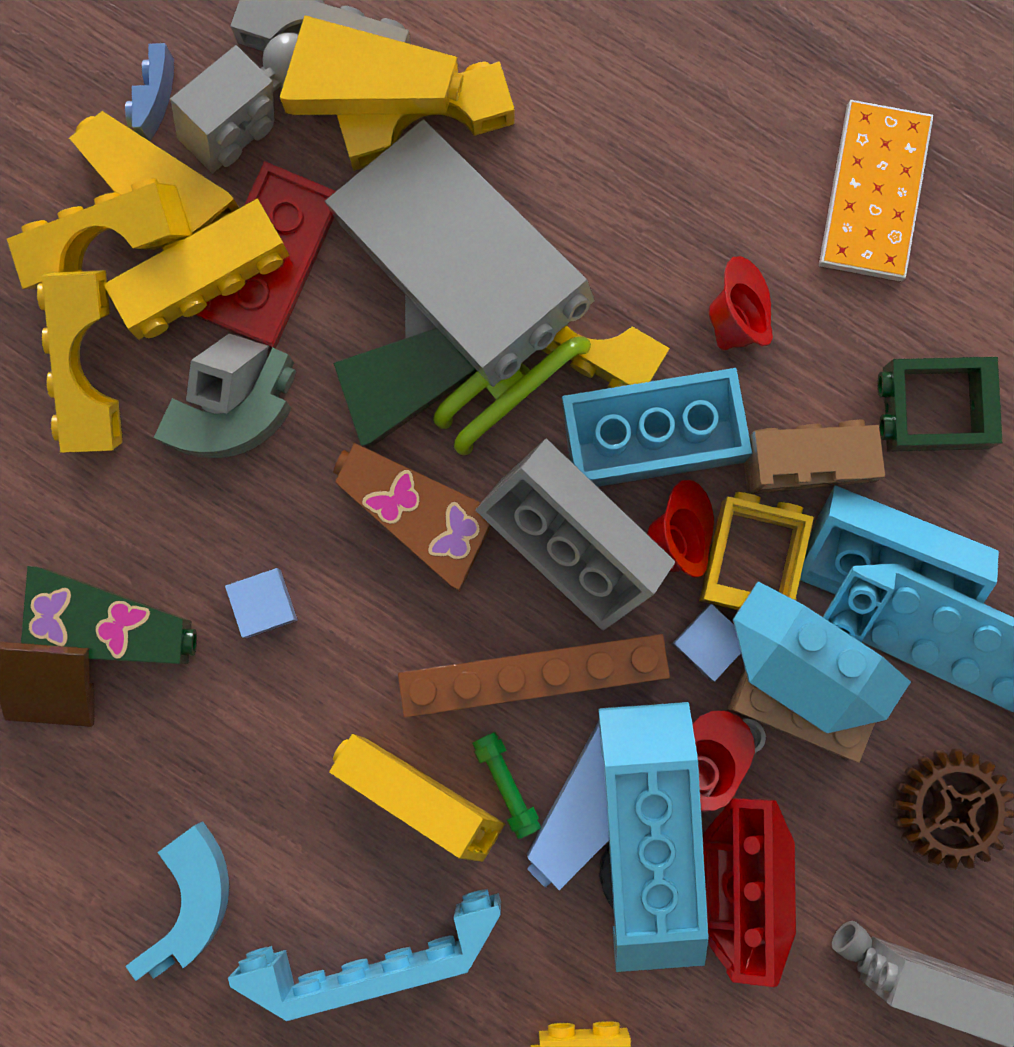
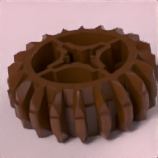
M953 748L948 758L944 750H935L933 754L934 764L925 756L919 757L918 765L922 772L908 767L905 770V774L912 780L911 784L898 783L896 785L898 791L906 793L905 801L898 799L893 801L894 808L905 810V815L894 819L895 825L910 827L901 836L903 842L907 844L916 842L913 853L916 856L923 857L928 854V863L934 866H939L944 860L946 868L950 870H956L960 861L965 868H974L976 863L975 855L981 861H991L988 847L990 846L999 851L1005 849L1003 842L997 837L1000 833L1005 835L1013 833L1011 827L1003 825L1005 817L1014 818V810L1005 808L1004 803L1014 799L1013 792L1000 791L1008 779L1000 774L992 776L995 771V764L986 761L980 765V755L974 752H970L964 758L961 749ZM961 772L969 776L977 786L973 789L965 788L957 792L951 784H947L942 776ZM929 789L933 796V805L923 815V800ZM951 800L960 802V805L956 808L957 818L947 814L953 809L950 803ZM985 804V815L979 828L976 822V812ZM952 826L957 833L963 835L966 841L945 845L939 843L930 832L935 829L944 830Z

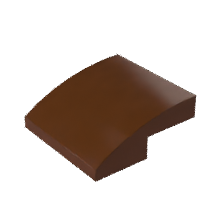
M0 642V705L4 719L8 721L92 727L94 725V683H89V648Z

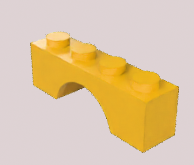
M478 62L467 67L465 72L459 73L464 75L459 98L457 101L450 99L448 110L445 114L337 115L353 171L369 165L398 141L399 136L409 124L424 116L445 115L463 123L474 136L513 125L515 109L500 62L493 64Z
M156 178L140 180L131 185L132 191L122 195L118 192L104 194L94 199V206L83 209L81 206L67 208L58 212L59 219L47 223L46 220H40L23 225L21 227L23 233L7 238L22 289H37L38 284L42 283V275L53 272L82 271L83 258L89 244L96 236L109 229H113L121 234L131 247L136 249L155 250L191 236L176 185L158 183Z
M106 270L53 272L42 275V283H39L37 287V300L40 309L45 310L47 328H43L42 346L45 354H50L51 371L47 374V391L49 396L55 399L56 415H53L51 420L52 436L55 441H59L60 453L112 451L123 443L119 400L108 397L96 390L85 377L80 363V346L85 333L96 321L110 314L109 297L103 285L107 282Z
M565 326L556 333L553 341L542 351L550 354L562 343L581 335ZM632 326L622 334L610 339L596 340L587 338L591 343L589 352L582 355L579 354L570 359L572 360L570 365L584 376L592 378L596 374L608 381V388L651 382L670 348Z

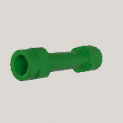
M496 731L472 742L479 764L486 761L511 814V817L506 821L517 839L526 837L539 830L541 826L534 806L527 808L501 754L507 750L502 739L498 738Z

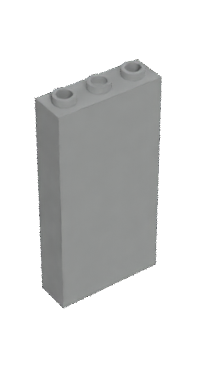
M424 119L325 200L339 225L492 387L502 379H508L513 376L525 359L536 350H542L553 341L557 332L570 321L580 319L587 312L590 304L594 302L588 280Z
M872 937V947L867 948L863 954L865 959L858 961L857 969L858 972H861L859 979L890 1006L1006 1047H1014V985Z

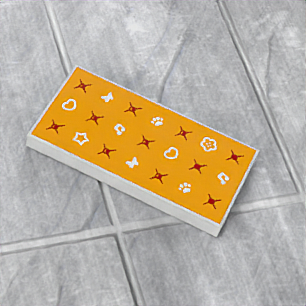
M849 100L846 107L819 266L901 282L906 278L933 115Z

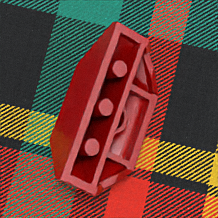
M732 798L702 835L708 944L727 969L726 973L733 983L777 987L796 935L795 841L776 800Z

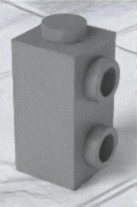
M227 334L191 360L186 401L200 405L203 410L209 413H229L252 392L266 363L268 345Z

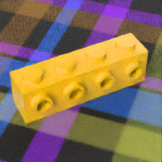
M257 198L103 285L128 330L138 340L143 337L153 338L166 331L169 327L168 323L181 316L190 317L201 312L207 306L206 302L218 295L227 296L237 292L245 285V280L258 273L268 274L282 265L283 259L290 255Z

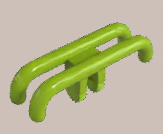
M582 336L571 338L558 346L531 370L521 363L520 368L513 376L508 379H502L494 387L477 371L439 405L433 416L434 423L441 429L451 427L453 424L452 417L486 387L496 401L471 421L458 434L454 442V449L460 455H469L473 451V443L552 374L573 357L588 353L591 348L590 341Z

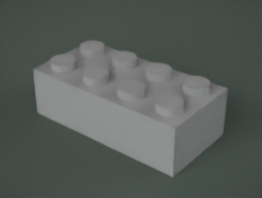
M547 438L509 471L475 510L603 631L653 596L675 563L655 541Z

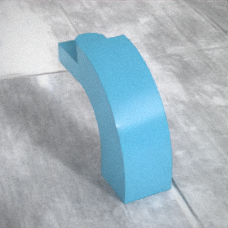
M203 821L191 827L158 852L179 885L181 910L172 930L125 966L135 981L147 972L152 979L160 975L175 963L171 956L172 954L182 968L186 967L209 945L221 926L228 904V870L217 841Z

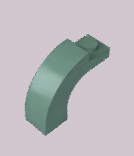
M272 348L252 392L242 403L227 414L201 411L172 398L154 438L175 450L203 458L235 456L257 447L279 429L292 409L285 400L278 397L281 392L287 393L293 383L296 370L292 369L294 365L293 360L288 354Z

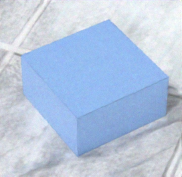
M278 568L225 586L242 638H249L298 621L282 572Z
M712 604L707 605L672 643L711 682H714L741 654L734 624Z

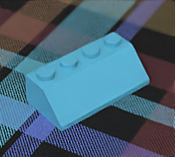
M736 368L562 396L570 461L597 487L745 463L752 455Z
M835 485L816 520L809 538L800 580L837 594L853 566L897 563L984 603L997 584L999 551Z

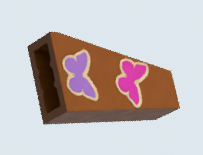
M356 443L353 444L350 452L343 450L333 470V473L338 475L335 483L450 587L460 592L491 528V525L475 511L481 502Z

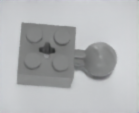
M283 33L272 38L263 52L262 68H259L235 45L170 98L177 139L212 174L222 165L228 167L233 164L247 144L253 139L256 141L261 140L272 129L274 125L273 92L279 87L283 88L299 34Z

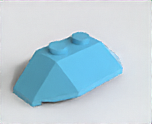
M760 582L755 584L733 618L748 682L825 733L887 720L911 683L884 657L805 605Z

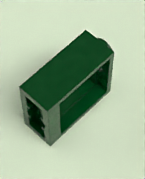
M998 357L893 359L883 367V372H879L877 390L879 397L884 398L885 414H882L880 417L879 430L881 440H886L887 452L983 450L1002 444ZM968 373L971 433L908 434L905 375Z

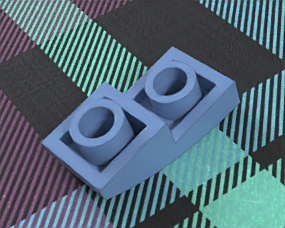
M165 43L148 44V59L142 61V76L145 85L132 86V101H127L125 105L128 127H132L137 134L148 141H151L162 122L172 90L174 58Z

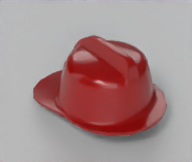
M742 256L732 257L727 262L724 273V289L709 307V317L714 327L717 346L721 350H728L732 347H746L753 343L760 346H768L773 340L771 299L768 286L759 269L750 260Z
M692 480L679 481L671 491L666 512L655 519L648 527L647 535L675 561L669 572L683 571L691 577H700L707 570L708 554L714 528V515L712 504L704 489Z
M710 711L700 716L692 724L698 757L701 811H716L729 803L750 768L755 754L754 737L749 726L738 715L728 711Z

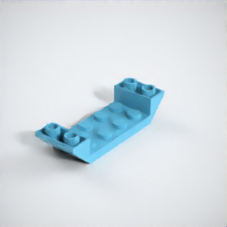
M897 563L852 567L823 618L861 643L864 642L1014 712V617Z
M689 703L598 709L600 744L605 772L615 925L612 926L616 972L705 966L708 946V922L699 769Z
M483 889L462 896L463 901L460 904H456L453 917L459 941L456 942L454 936H445L428 942L429 949L412 953L411 947L396 949L385 954L386 960L369 965L368 959H359L342 965V972L325 976L324 970L304 974L298 977L299 983L295 985L286 950L274 953L272 946L264 947L247 953V958L238 962L239 966L228 977L229 985L232 989L285 1021L465 974L468 973L501 915L500 895L497 893L489 896L488 889Z

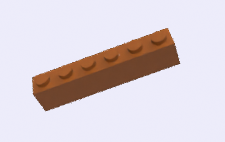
M663 634L398 673L404 717L670 678Z

